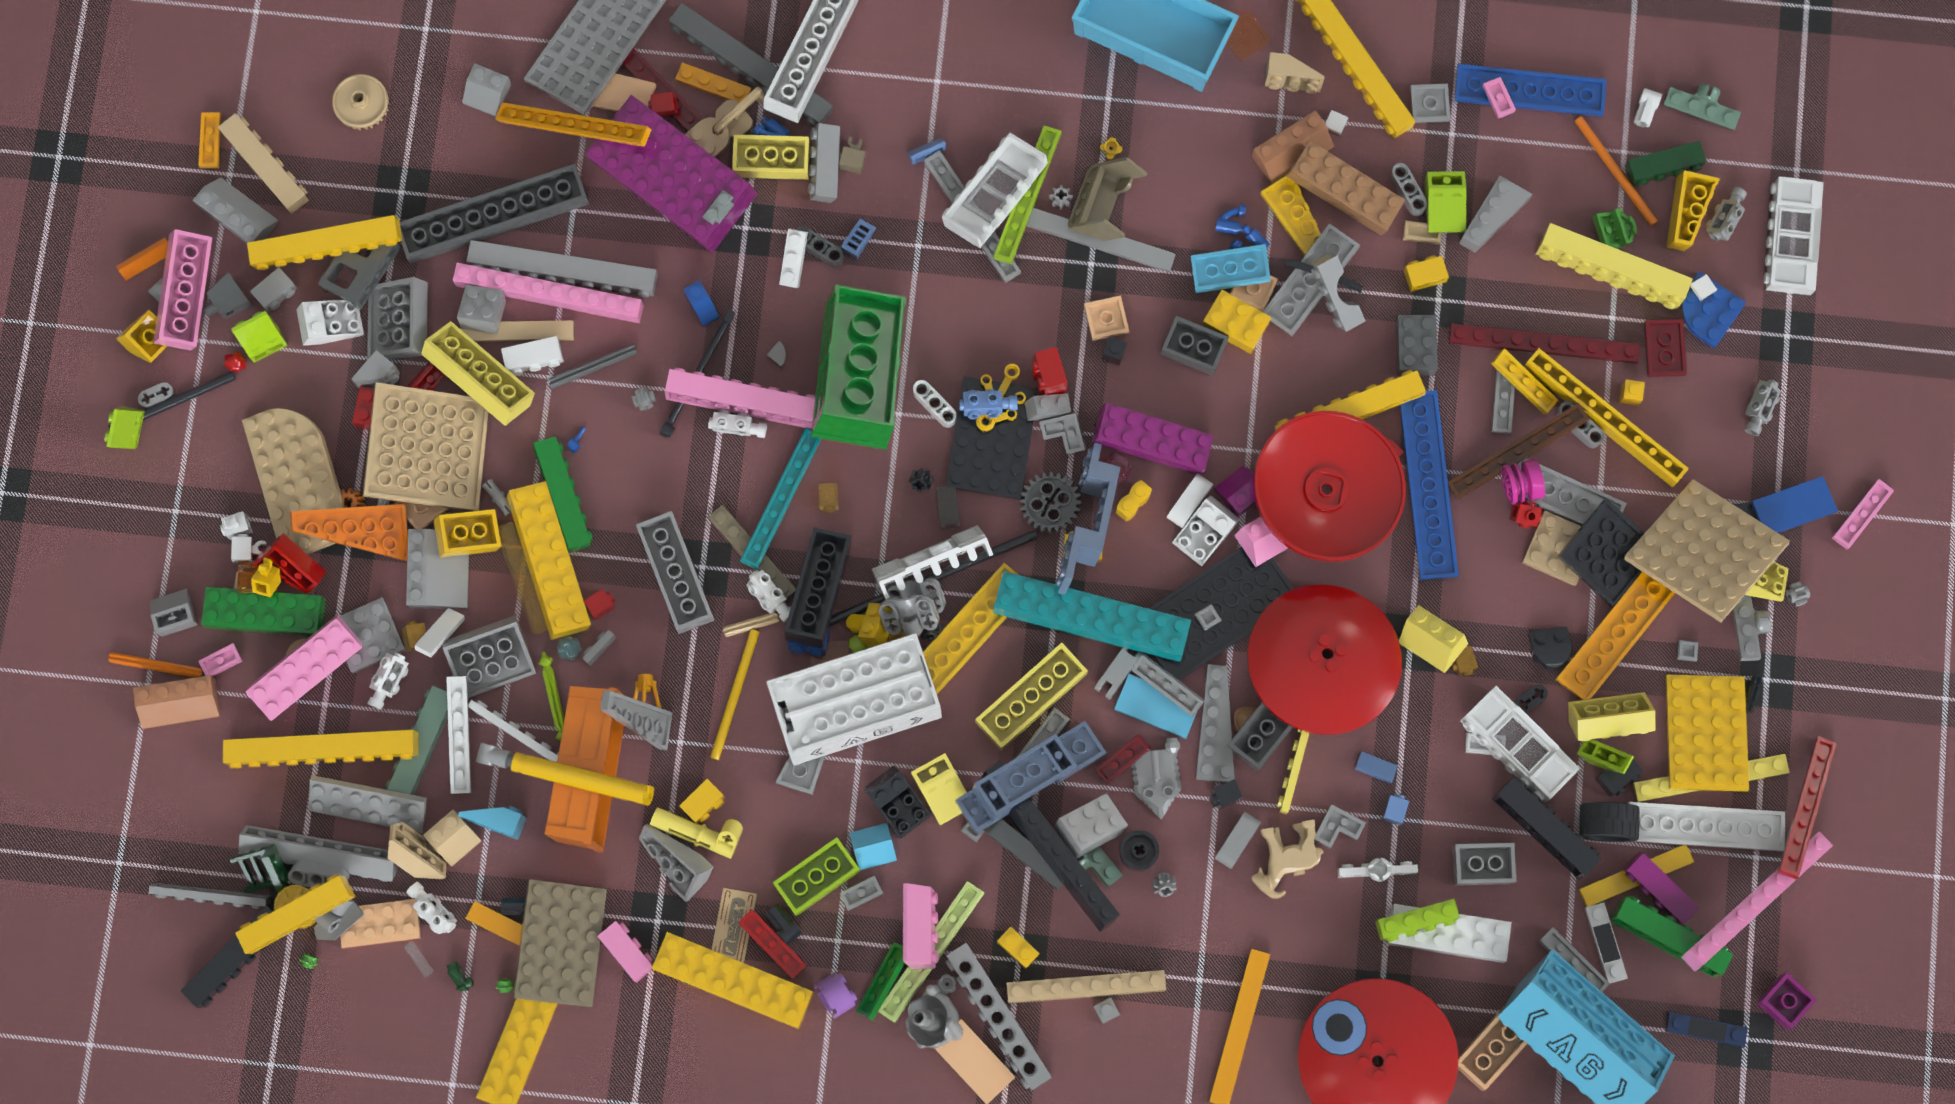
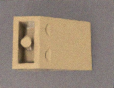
M1270 52L1266 68L1265 86L1274 90L1285 88L1292 92L1303 90L1310 94L1321 91L1324 82L1322 74L1289 54Z

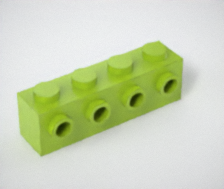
M1451 899L1378 919L1375 923L1380 940L1386 939L1387 942L1398 940L1399 935L1406 934V937L1417 935V931L1425 929V932L1437 929L1436 925L1444 924V927L1456 924L1455 920L1459 919L1460 916L1455 900Z

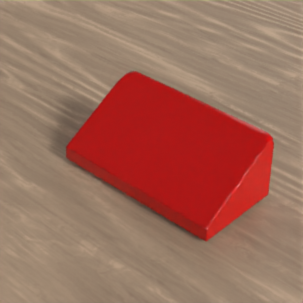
M429 361L408 386L410 388L432 391L446 375Z

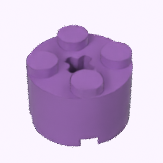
M835 972L814 985L815 989L819 988L820 992L817 995L827 1011L835 1013L832 1016L834 1019L855 1006L854 1002L857 1000L852 990L848 991L845 984L847 982L841 973L836 974Z

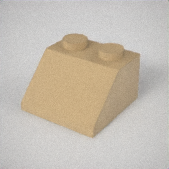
M455 810L450 811L423 835L451 867L482 841L468 824L458 816Z

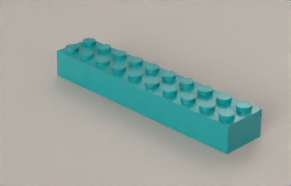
M1003 571L994 604V614L1126 647L1173 661H1181L1191 623L1190 619L1068 588L1065 595L1059 594V586Z

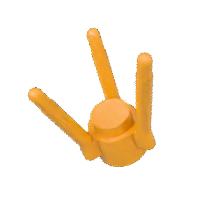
M639 674L638 681H635L633 699L637 700L638 693L641 691V702L645 703L646 692H650L652 688L656 706L661 708L657 681H653V675Z

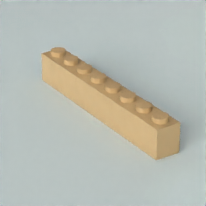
M1164 970L1009 982L1006 984L1008 1004L1166 991Z

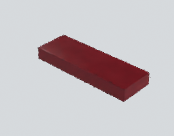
M1139 733L1098 766L1095 771L1107 785L1152 748Z

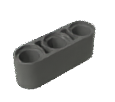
M805 226L796 229L808 232L805 251L830 267L838 268L843 264V252L839 247ZM817 244L824 246L822 250H816L814 247ZM837 254L840 257L838 260H831L830 256Z

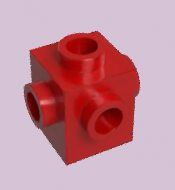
M1525 500L1524 503L1517 501L1516 504H1513L1509 519L1519 523L1518 526L1523 528L1537 527L1542 518V508L1536 506V502Z

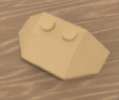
M404 822L390 826L388 859L415 878H446L447 862L444 858L441 859L439 853L425 837Z

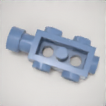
M969 390L963 392V399H959V409L964 411V416H968L970 419H977L980 415H987L988 418H997L999 415H1002V409H1009V411L1017 410V395H1009V397L1002 398L1001 390Z

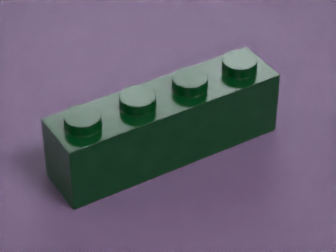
M1700 141L1629 159L1624 166L1630 183L1633 186L1638 185L1640 187L1648 184L1649 181L1655 180L1660 182L1672 175L1677 177L1684 170L1697 172L1702 169L1707 161Z

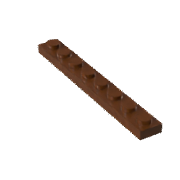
M1577 403L1448 481V486L1458 500L1501 474L1503 465L1508 464L1511 467L1512 463L1518 464L1589 421V417L1581 405Z

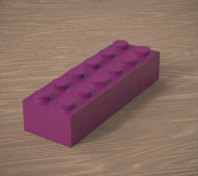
M1105 403L1100 407L1091 443H1099L1113 450L1197 475L1206 470L1214 435Z

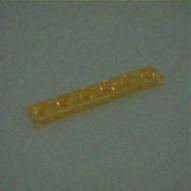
M513 522L498 526L501 549L532 634L535 635L548 630L515 526Z

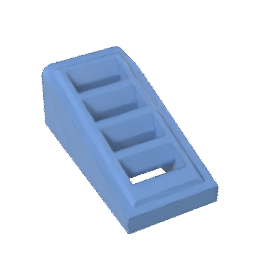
M859 219L841 246L842 252L858 259L875 232L876 227ZM862 225L869 229V232L867 233L860 229V226ZM857 231L865 235V238H862L859 235H857ZM856 238L859 241H861V243L859 244L852 239ZM851 243L858 248L854 249L850 247L849 244Z

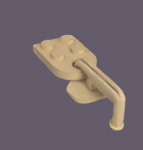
M756 87L739 103L735 100L725 101L716 110V118L709 117L701 120L685 135L717 158L728 147L730 137L744 135L752 127V118L745 110L755 101L764 103V91L760 87Z

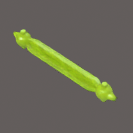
M542 652V657L538 664L543 666V678L554 725L558 731L555 738L561 741L565 719L554 671L550 666L553 659L548 657L545 652Z

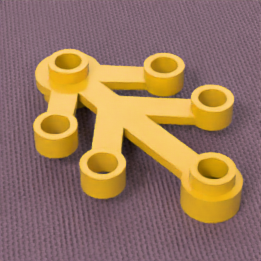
M1009 364L1005 368V378L998 391L1001 390L1002 398L1011 381L1019 376L1020 369L1016 364ZM1010 370H1013L1015 372V375L1010 376L1008 372ZM988 374L983 375L980 380L981 385L985 387L986 391L993 389L991 384L992 377ZM988 378L990 382L984 383L983 379ZM1017 392L1015 395L1023 396V400H1017V404H1023L1026 396L1023 392ZM1009 409L997 418H988L987 415H980L976 419V425L982 431H989L997 422L1015 420L1017 411H1012L1015 414L1014 417L1008 416ZM987 419L989 424L984 425L982 420Z

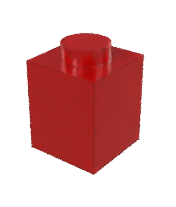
M673 92L650 95L651 101H648V106L660 117L678 114L677 98Z
M603 589L584 600L585 605L595 620L615 608L613 605L615 599L610 592L605 593Z

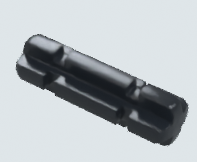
M1757 675L1751 677V686L1748 687L1746 694L1747 713L1754 712V703L1757 702L1760 692L1759 686L1762 685L1763 678Z

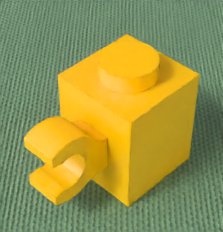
M264 558V564L259 565V568L251 578L253 593L271 597L281 583L280 569L272 566L271 559Z

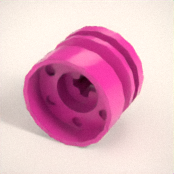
M1536 459L1522 461L1521 470L1517 463H1512L1511 467L1508 464L1502 466V486L1511 505L1516 504L1517 501L1520 503L1524 502L1525 493L1531 501L1544 498L1545 485L1543 474Z

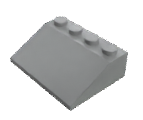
M410 277L377 284L368 298L367 359L376 350L387 359L423 356L421 352L427 339L428 282Z
M408 529L406 605L410 609H468L469 554L439 557L435 530Z
M516 615L447 639L442 645L453 676H467L468 698L536 674Z

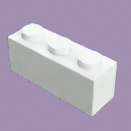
M557 336L501 349L505 368L515 376L521 375L523 371H539L541 367H556L564 362Z

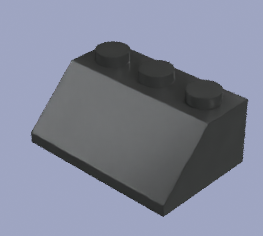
M1262 702L1228 746L1244 763L1258 773L1293 727L1277 718Z

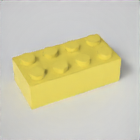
M734 135L732 171L741 178L809 180V137Z
M1645 692L1568 702L1569 724L1578 741H1590L1597 738L1607 739L1612 736H1628L1629 734L1636 733L1646 734L1655 731V709Z

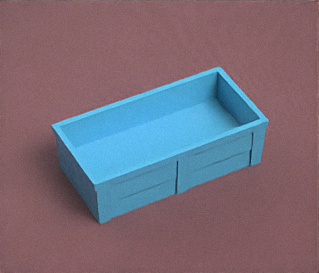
M1080 0L1072 16L1076 35L1088 38L1133 59L1141 65H1147L1202 92L1239 16L1206 0Z

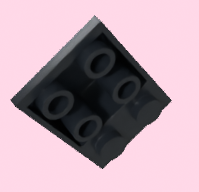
M892 766L863 788L900 839L932 816L895 766Z

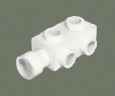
M719 410V413L714 412L713 418L710 417L708 428L721 433L738 434L740 436H751L752 434L765 438L767 423H753L752 417L745 413L732 415L728 411Z
M763 570L754 571L749 576L750 580L746 585L749 592L760 601V605L764 610H767L769 614L777 611L780 614V619L786 622L791 607L786 605V598L782 590L777 588L771 581L769 574Z
M396 652L394 655L385 654L376 674L372 677L369 688L375 690L373 697H370L368 705L382 710L385 704L383 703L385 697L392 698L393 695L398 693L400 689L398 684L401 678H404L408 673L407 666L409 663L404 661L406 657Z
M419 882L414 883L407 890V894L417 900L413 905L417 915L425 919L430 924L431 930L435 933L451 932L456 927L455 923L457 922L453 913L449 912L432 893L427 894Z

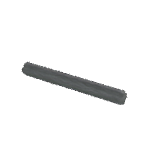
M628 345L548 378V384L553 389L636 355L635 345Z

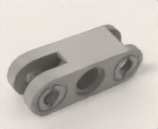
M1123 647L1094 689L1100 692L1106 682L1112 684V687L1105 695L1110 700L1132 671L1131 669L1143 654L1142 652L1133 657L1127 652L1128 648Z

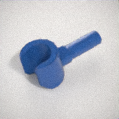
M583 426L577 435L568 441V448L573 453L581 447L577 441L586 430Z

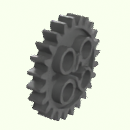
M1052 471L1048 477L1043 472V478L1035 475V482L1029 480L1030 487L1024 485L1027 493L1021 492L1022 497L1025 499L1020 500V504L1025 506L1021 507L1020 510L1026 512L1023 515L1024 519L1030 518L1027 522L1029 525L1035 523L1033 527L1035 530L1040 526L1042 533L1045 531V528L1048 529L1049 534H1051L1054 528L1059 533V527L1066 530V523L1072 526L1071 519H1078L1075 513L1081 512L1077 508V506L1082 505V502L1077 500L1081 497V494H1075L1078 491V487L1072 488L1074 481L1067 482V475L1061 479L1060 472L1056 477H1054ZM1047 485L1053 487L1052 492L1049 494L1043 492V488ZM1060 488V492H1058V494L1054 498L1055 504H1050V506L1048 507L1047 500L1051 501L1056 493V490ZM1062 495L1069 497V501L1065 504L1059 502V498ZM1035 502L1043 503L1042 508L1039 510L1032 508ZM1048 507L1045 516L1041 517V514ZM1053 511L1059 513L1058 518L1055 520L1049 518V514Z

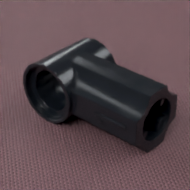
M779 903L766 912V915L777 928V932L787 945L803 933Z

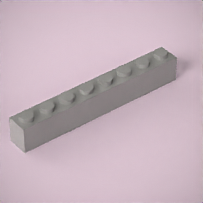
M245 825L239 835V854H246L251 850L256 851L261 847L266 848L270 847L271 844H275L283 862L288 865L295 864L298 860H306L342 867L349 874L361 876L362 878L379 879L381 881H393L397 873L398 865L388 859V850L249 825Z

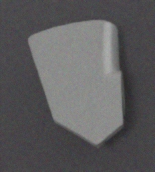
M351 899L316 918L317 924L314 927L316 940H336L364 916L363 911Z

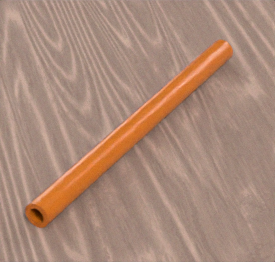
M1582 116L1578 117L1574 121L1648 224L1650 226L1654 225L1658 221L1585 119Z

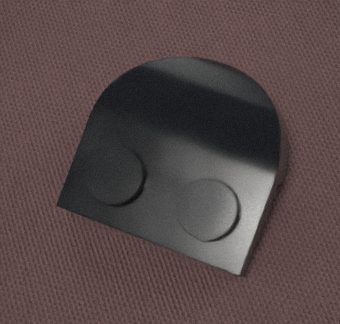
M1567 627L1529 631L1528 637L1534 662H1538L1548 670L1562 668L1570 658L1572 648Z

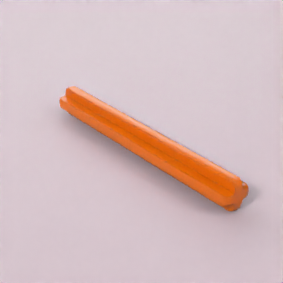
M110 652L108 661L111 663L191 678L203 677L204 674L202 668Z

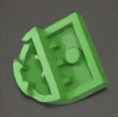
M1614 209L1611 212L1597 213L1592 216L1600 242L1613 248H1623L1633 241V237L1637 233L1634 219L1624 214L1622 209Z

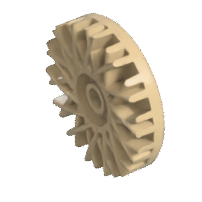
M356 74L345 78L338 84L333 93L332 105L336 116L344 125L346 124L348 128L350 126L354 130L358 128L361 131V128L368 130V127L373 128L372 125H379V121H383L382 117L387 115L386 111H389L388 104H390V99L385 87L378 79L366 74Z

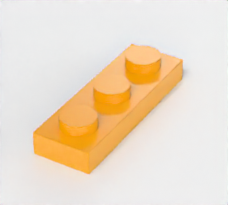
M201 112L198 164L200 168H219L221 131L218 129V126L221 125L222 119L220 112Z

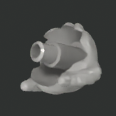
M928 985L922 997L909 1004V1017L905 1022L908 1035L916 1041V1045L920 1049L925 1047L938 1048L951 1040H960L963 1035V1028L959 1024V1015L952 1001L940 992L937 985Z

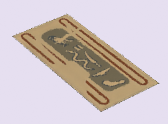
M723 888L712 945L713 951L744 963L749 934L738 922L751 909L754 911L756 893Z

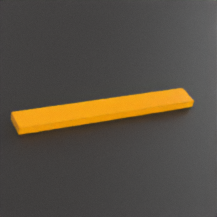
M1254 949L1250 950L1209 1100L1211 1103L1230 1104L1270 958L1268 953Z

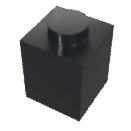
M1109 336L1102 359L1120 366L1127 343Z

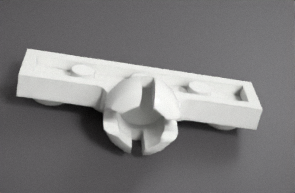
M1375 858L1370 863L1361 864V867L1354 868L1353 864L1342 865V868L1337 870V878L1370 876L1374 881L1381 882L1389 878L1390 875L1418 873V865H1412L1411 861L1400 862L1398 866H1393V863L1385 858Z

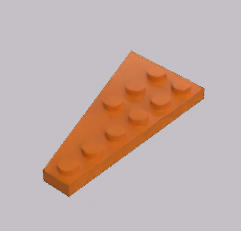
M405 504L289 512L292 532L403 561L408 559V531Z

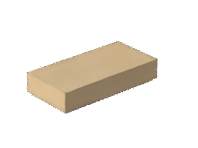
M1405 220L1403 240L1441 244L1442 232L1428 233L1427 223Z

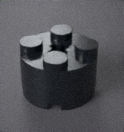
M1134 831L1127 834L1119 848V857L1124 866L1136 872H1143L1151 868L1159 856L1158 842L1147 831ZM1139 847H1142V852L1144 854H1139V856L1136 855V850L1134 848L1138 849Z

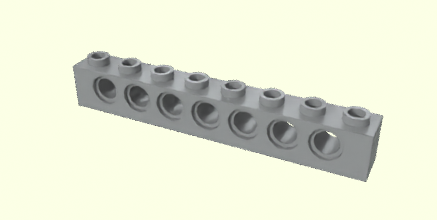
M967 943L946 955L948 958L945 961L951 972L955 970L959 977L956 980L961 988H967L969 992L967 994L968 999L972 1005L976 1003L980 1010L977 1013L983 1022L987 1020L991 1026L988 1030L992 1037H998L1000 1040L999 1048L1004 1055L1008 1054L1012 1059L1009 1063L1015 1072L1019 1071L1023 1078L1020 1081L1025 1089L1030 1088L1032 1091L1051 1079L1052 1077ZM963 962L971 965V970L968 973L961 972L959 968ZM973 979H979L982 986L980 989L974 990L971 988L970 982ZM986 995L992 998V1004L987 1007L981 1004V998ZM995 1012L1001 1013L1003 1016L1002 1022L994 1023L991 1019L992 1014ZM1005 1029L1013 1031L1014 1036L1011 1040H1005L1002 1037V1032ZM1016 1046L1023 1047L1024 1055L1016 1057L1013 1054V1048ZM1026 1063H1032L1035 1066V1071L1032 1074L1025 1073L1023 1067Z

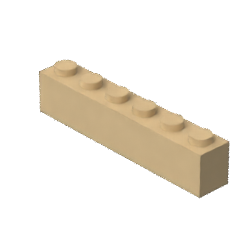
M235 113L218 126V129L285 208L293 214L309 201L306 197L308 192L301 184L299 186L296 185L294 182L296 178L290 171H284L282 168L284 164L278 157L275 159L272 157L271 153L273 151L266 143L262 145L259 141L261 137L255 130L251 132L248 129L249 123L243 116L239 118Z

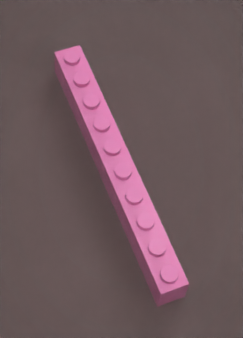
M462 263L456 264L453 282L456 287L465 288L466 285L500 289L503 290L505 297L639 324L644 307L641 299Z
M1820 831L1809 840L1799 877L1833 846ZM1777 869L1681 958L1696 972L1796 879L1778 873Z

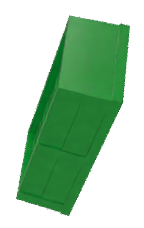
M835 284L828 299L825 301L811 437L887 449L895 425L894 409L898 369L901 361L899 356L906 297Z

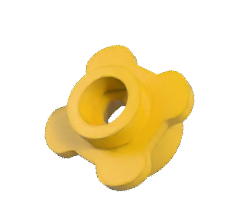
M1109 138L1105 144L1102 143L1100 145V150L1105 152L1107 159H1113L1114 155L1122 152V147L1119 146L1115 138Z

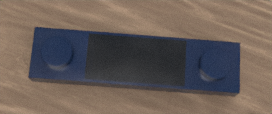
M1668 1012L1665 1032L1745 1047L1748 1027Z

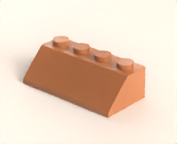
M1315 110L1253 149L1252 158L1272 185L1288 174L1304 145L1309 140L1326 151L1333 149L1334 144L1326 124Z
M212 676L133 688L135 708L142 729L220 717L216 679Z

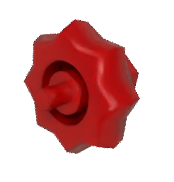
M231 352L224 356V366L229 371L239 373L246 368L247 359L240 352Z

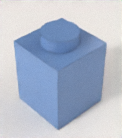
M1394 794V796L1390 795L1388 797L1382 820L1397 825L1403 824L1409 801L1405 800V796Z

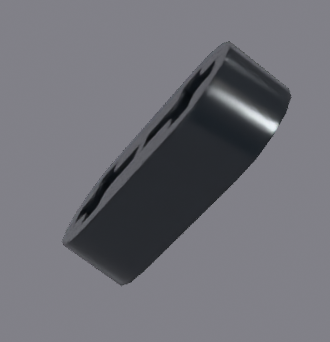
M1536 685L1518 697L1514 703L1519 706V701L1523 703L1529 700L1530 703L1525 706L1527 710L1522 708L1525 713H1528L1547 698L1548 691L1544 686ZM1535 689L1536 691H1542V699L1540 697L1532 699V696L1536 693Z

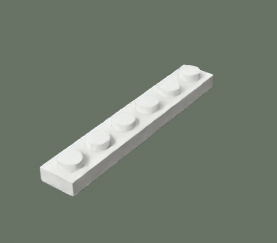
M448 676L446 679L451 794L471 793L467 676Z
M473 700L470 701L468 708L546 759L557 762L559 752L557 755L551 752L552 747L543 741L541 744L534 741L536 737L527 731L525 734L518 730L520 727L512 721L509 723L502 720L504 716L495 710L491 713L487 710L488 706L479 700L477 703Z

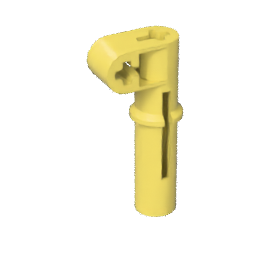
M659 807L656 808L650 825L694 843V847L701 846L729 859L732 858L743 831L742 824L734 819L727 820L720 833L707 828L706 824L699 825Z

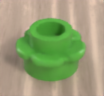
M303 953L302 958H299L303 967L313 969L314 966H318V957Z
M511 978L498 979L495 988L499 989L500 993L511 992L515 984H513V979Z

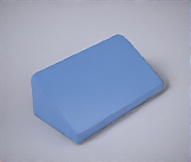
M938 138L907 152V155L914 165L939 150L940 152L945 151L946 143L943 139Z
M1361 751L1355 770L1391 784L1398 765Z

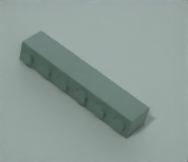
M432 686L431 690H427L424 700H426L423 708H419L416 715L418 720L410 728V730L419 732V756H412V759H400V761H397L393 768L395 773L392 779L387 781L385 790L415 795L448 719L447 691Z

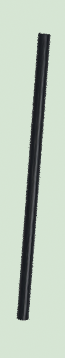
M1035 530L992 547L993 555L991 556L986 551L977 554L976 560L972 561L970 558L959 561L957 568H953L951 565L941 569L940 575L928 574L923 577V581L929 578L936 579L937 581L1034 541L1038 539ZM890 590L892 595H900L897 590ZM881 594L833 614L829 627L846 620L851 614H860L867 611L869 603L881 604L883 601H886L885 597Z

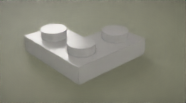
M1077 412L1039 421L1044 440L1059 436L1063 437L1066 454L1086 450Z
M1331 804L1316 832L1314 840L1331 848L1337 835L1341 832L1357 841L1366 822Z

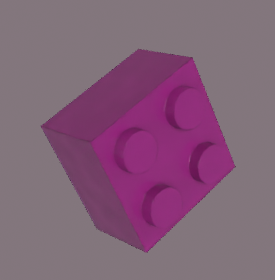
M1783 973L1759 998L1756 1004L1785 1030H1789L1797 1024L1817 999L1791 975Z

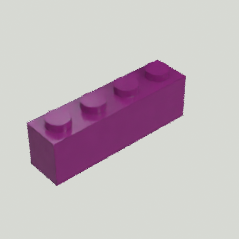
M1638 852L1623 868L1626 872V878L1632 883L1636 882L1640 886L1639 890L1647 897L1650 895L1655 900L1653 904L1661 911L1664 909L1668 916L1676 920V924L1684 925L1700 908L1644 853Z

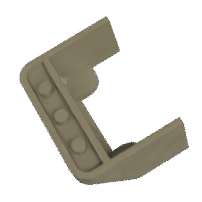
M1128 157L1093 164L1086 172L1069 218L1068 226L1075 232L1102 241L1124 238L1125 234L1110 223L1109 218L1118 194L1128 191L1132 186L1133 179L1145 177L1147 172Z

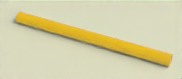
M750 630L710 755L711 759L718 761L720 759L757 643L759 631Z

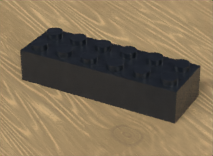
M814 527L784 630L785 640L823 649L851 549L850 535Z
M1514 777L1509 780L1492 800L1578 880L1585 877L1601 860L1598 856L1599 852L1592 846L1588 847L1580 834H1574L1569 829L1570 825L1563 819L1559 820L1552 808L1549 806L1545 807L1540 802L1541 799L1534 792L1530 793L1525 788L1526 785L1518 778L1516 780Z

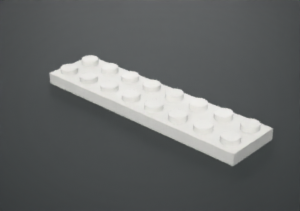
M1628 802V804H1634L1640 808L1639 839L1632 842L1784 851L1785 812Z

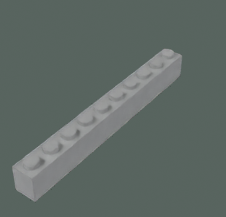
M474 240L470 241L466 261L468 265L537 279L542 278L551 282L561 281L571 286L580 284L588 289L599 287L607 292L618 290L626 295L636 293L638 296L645 298L654 296L658 278L656 269Z

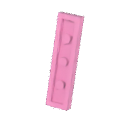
M1878 479L1832 539L1848 550L1894 490Z

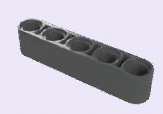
M1000 819L984 829L986 834L1055 889L1059 890L1062 887V882L1031 842L1005 821Z

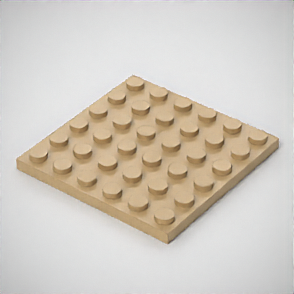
M376 382L374 386L363 496L466 511H479L488 411L470 396Z
M1693 479L1629 550L1624 560L1717 621L1722 622L1789 545L1790 540Z

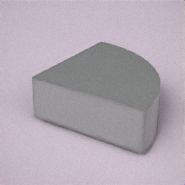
M778 341L767 354V357L781 368L785 364L786 351L783 344Z

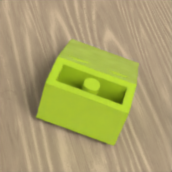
M1465 171L1427 172L1424 190L1427 200L1428 233L1466 232Z
M266 311L257 312L251 319L240 321L235 324V327L231 328L243 349L254 363L288 346L278 325Z
M120 406L115 408L113 412L111 411L108 419L111 427L106 431L104 439L107 442L106 447L138 448L145 410Z

